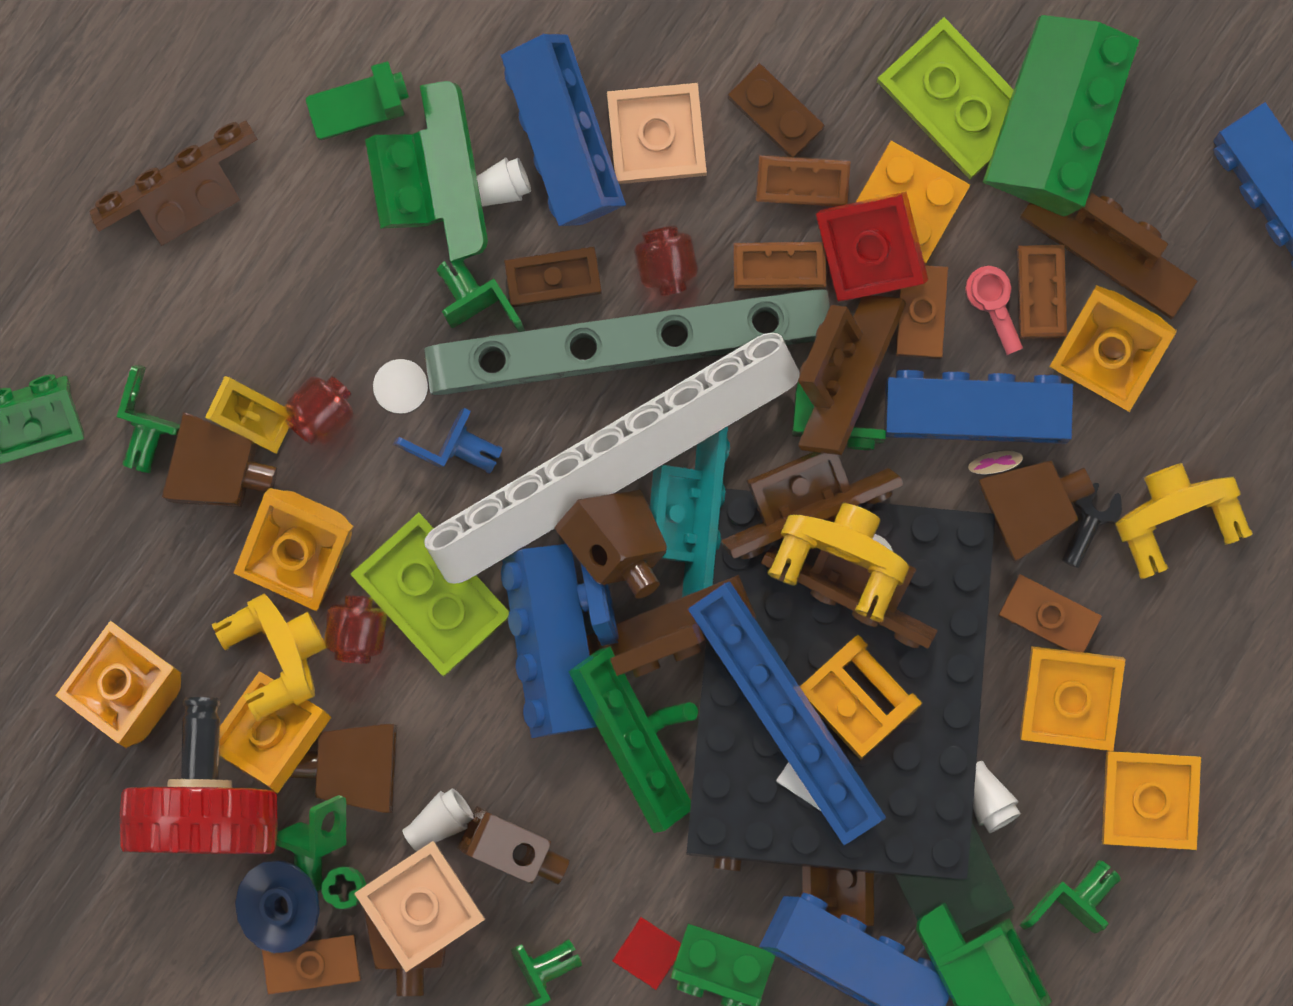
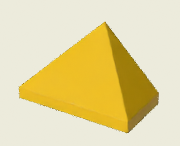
M225 376L205 418L277 454L296 412Z

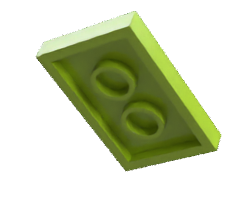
M943 17L878 77L877 83L971 180L990 162L1014 90L950 22Z
M418 512L355 569L351 575L439 673L445 677L508 620L509 611L476 575L466 581L455 584L448 583L444 579L424 543L426 536L434 528Z

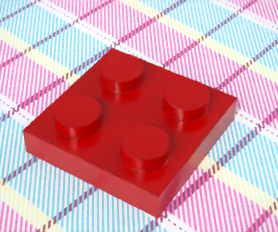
M907 191L828 208L816 213L838 302L921 285L929 280Z

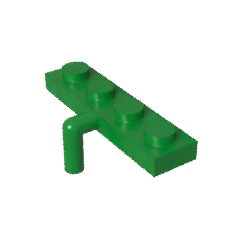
M611 647L599 649L568 672L653 833L665 831L690 812L691 800L656 733L666 726L695 720L698 715V709L694 703L687 702L660 708L647 717L625 674L616 675L610 658L615 656Z

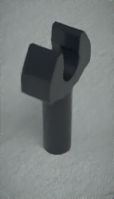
M1099 483L1093 484L1095 493L1074 502L1075 506L1081 511L1082 520L1062 559L1064 563L1074 568H1079L1099 526L1106 523L1115 524L1122 513L1121 495L1119 493L1112 497L1105 511H1098L1094 508L1092 501L1097 494Z

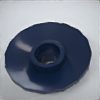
M282 860L263 862L249 870L239 884L235 900L237 920L245 936L258 948L271 953L291 952L305 944L316 930L320 914L318 893L310 877L298 866ZM283 897L288 903V913L281 906Z

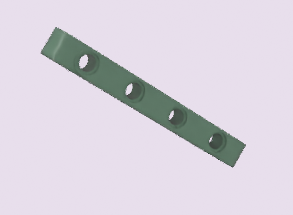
M810 290L432 345L424 348L430 394H454L726 355L763 335L754 328L752 323L753 318L761 312H769L776 317L778 327L771 333L781 335L786 345L813 342L816 340L817 329L824 322L830 308L828 291ZM678 325L687 332L688 338L681 346L671 347L662 340L661 334L663 330L668 326ZM581 338L592 340L597 346L595 355L587 360L575 358L571 354V347L576 340ZM491 351L500 352L506 358L503 369L496 373H487L480 367L482 357Z

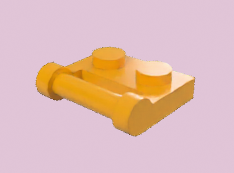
M857 635L805 681L800 688L817 714L861 760L895 728L911 716L922 705V702L914 693L908 695L866 650L868 644ZM853 662L890 701L895 709L886 715L843 669L846 665Z

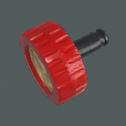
M186 697L183 700V706H186L182 720L181 779H169L167 787H131L123 790L121 794L119 823L120 848L123 852L194 854L274 853L278 827L277 795L275 791L232 788L231 780H219L220 718L218 716V707H220L221 702L218 698Z

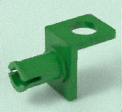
M464 260L450 261L458 274L456 276L453 275L445 261L438 266L436 272L441 276L456 302L442 310L451 328H455L499 301L518 332L526 331L495 279L479 286Z
M135 365L130 369L116 416L117 418L130 421V424L134 426L122 465L131 469L134 466L137 471L151 473V465L160 435L166 433L178 435L180 424L134 410L146 370L145 366Z
M340 795L313 806L309 812V825L298 822L277 832L276 845L294 853V865L298 866L310 877L316 891L322 889V856L346 845V798ZM333 811L335 816L333 828L330 832L322 830L323 819L329 812Z
M1098 860L1092 870L1075 889H1071L1063 881L1053 886L1019 926L1024 930L1032 927L1054 901L1057 900L1091 932L1096 934L1109 925L1097 913L1096 907L1111 889L1121 881V878L1114 870L1099 882L1111 866Z
M569 939L534 959L527 955L522 944L511 949L535 997L534 1001L524 1006H541L550 1001L551 999L545 990L547 989L546 983L582 966L578 954L563 962L559 961L561 957L576 950Z

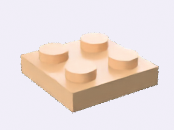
M698 83L607 91L614 170L619 184L707 175Z
M434 841L354 893L405 972H408L485 920Z

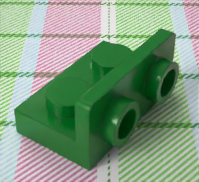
M53 374L44 375L32 380L29 383V387L12 391L11 388L0 389V464L84 439V431L70 394L68 376L56 378Z
M688 923L670 978L678 980L676 989L703 998L704 992L707 990L723 996L720 1003L723 1006H760L775 955L762 948Z

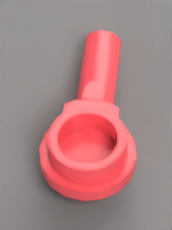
M984 266L978 268L967 279L965 287L967 299L978 310L989 312L1007 355L1023 349L1005 306L1010 300V279L1004 271L997 267Z

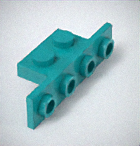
M728 426L697 444L695 470L661 465L653 470L649 508L667 545L666 554L661 559L685 562L682 597L713 585L715 554L721 543V534L718 530L719 514L725 500V486L723 484L724 463L730 452V442L727 438Z

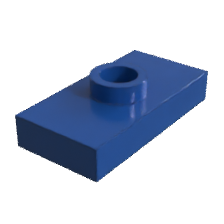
M581 563L584 583L577 585L582 609L584 612L589 611L592 627L602 646L618 643L617 639H619L610 586L609 584L601 585L597 583Z

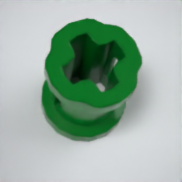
M338 867L331 870L323 880L322 895L326 902L332 904L337 909L351 908L360 903L354 893L366 886L367 883L364 876L357 869ZM344 874L346 881H354L356 884V890L349 892L348 901H344L342 894H334L333 885L340 883L339 876Z

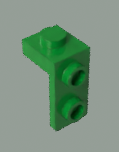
M386 61L371 66L372 77L307 96L306 104L317 138L325 140L404 116L405 113L401 100L409 98L402 72L393 74L389 62Z

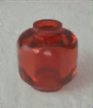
M676 225L642 233L643 240L634 248L642 285L648 288H659L661 296L687 290L686 281L693 279L699 271L691 236L688 233L679 232Z
M316 376L309 377L286 401L285 409L288 417L285 419V422L301 439L310 445H313L315 441L329 443L353 417V409L347 401L352 394L346 386L333 376L327 381Z
M345 595V604H335L328 609L324 644L329 651L335 653L334 660L369 664L371 663V657L377 656L383 651L387 614L380 608L372 607L373 598Z

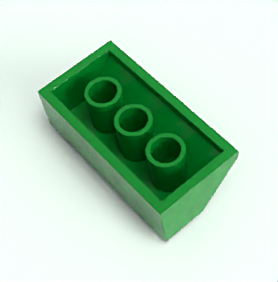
M1047 15L1039 16L983 183L1063 217L1085 207L1140 39L1097 21Z

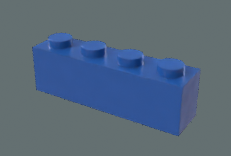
M542 34L501 54L505 67V80L514 93L520 111L519 121L524 131L528 134L534 152V165L543 178L549 196L548 206L558 225H584L626 206L568 35Z
M1264 102L1218 133L1213 140L1217 146L1214 148V154L1222 167L1228 172L1233 169L1243 185L1239 189L1250 207L1253 209L1259 207L1268 220L1265 227L1272 240L1279 247L1285 245L1293 257V141L1266 102Z
M899 370L896 371V378L888 377L885 383L884 430H886L887 438L1067 444L1072 439L1073 384L1061 383L1062 377L1056 375L1034 376V382H1015L1016 375L994 373L988 374V381L970 380V373L943 372L942 379H924L923 371Z
M567 544L515 551L502 559L501 581L508 594L510 607L508 624L511 633L515 637L518 655L516 659V672L523 685L525 697L523 715L527 726L530 728L531 738L596 728L597 725L568 672L590 656L582 607L577 590L578 583L573 553Z
M803 892L801 897L783 896L759 947L866 1006H946L950 996L932 961L921 957L918 958L917 962L903 954L906 948L902 944L885 936H880L879 940L864 933L867 928L864 923L844 914L841 915L840 919L826 911L828 907L826 902L811 894Z

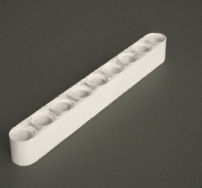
M767 333L751 340L432 529L426 536L424 543L444 579L448 583L453 584L470 579L553 530L578 499L609 495L619 491L788 391L798 382L800 372L782 336L778 333Z

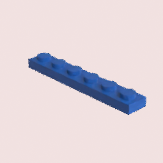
M731 582L724 583L688 608L843 845H846L884 820L886 816Z

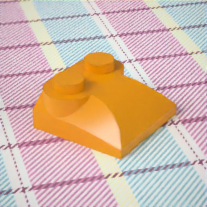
M1096 285L1049 367L1130 412L1177 330L1157 314L1125 296Z
M270 488L263 496L234 574L317 611L324 599L343 551L350 543L353 525L341 513L298 493Z
M110 621L55 696L127 749L131 745L140 743L149 735L177 697L181 688L182 673Z

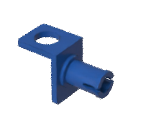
M466 408L459 411L438 456L400 437L396 438L393 443L394 446L439 468L445 466L448 458L451 459L453 456H456L485 470L488 474L491 473L496 462L481 455L480 452L496 459L499 458L502 451L501 446H496L466 431L467 426L465 423L471 412Z

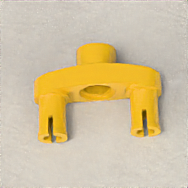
M1182 463L1161 469L1144 477L1152 499L1127 513L1116 522L1122 542H1128L1141 579L1155 575L1154 572L1160 573L1168 569L1153 534V531L1156 529L1155 525L1205 505L1212 507L1224 537L1225 545L1239 541L1241 537L1246 538L1253 534L1237 498L1241 493L1235 478L1225 477L1190 484Z
M843 503L834 523L809 516L789 515L781 531L784 539L772 567L768 571V575L779 580L785 565L789 563L790 566L783 582L789 585H796L797 578L810 548H819L868 569L871 575L858 605H856L855 611L866 617L872 601L876 600L877 603L870 619L883 622L885 612L896 586L903 584L909 570V565L896 553L873 540L881 521L878 516L861 507Z
M265 593L248 601L247 607L218 623L212 624L213 630L216 632L215 634L224 650L261 631L263 634L266 633L282 667L281 677L250 694L244 695L248 703L247 705L257 722L292 703H295L297 706L315 696L307 658L327 648L309 612L286 623Z

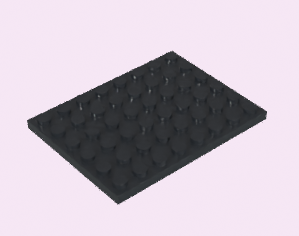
M725 488V500L720 508L718 524L721 540L762 523L751 491ZM867 502L857 505L880 518L881 521L875 534L884 538L890 544L894 553L900 556L908 565L917 569L897 610L938 630L928 649L922 645L919 648H913L901 643L894 637V631L879 623L876 627L860 622L853 617V610L838 602L835 605H829L819 601L811 595L812 589L799 582L796 585H789L768 575L770 568L761 562L772 546L780 548L783 541L782 538L765 545L766 550L763 553L749 559H741L740 556L733 559L723 548L722 543H720V547L716 550L713 585L739 575L755 613V620L799 686L807 681L848 642L859 635L868 644L866 650L908 695L914 693L922 702V705L861 760L821 718L886 816L884 820L846 845H843L820 810L776 781L788 764V760L708 639H706L686 855L966 882L968 880L995 515L991 513L885 503L867 504ZM810 548L804 562L813 566L821 549ZM850 662L843 668L886 715L895 709L890 701L853 662Z

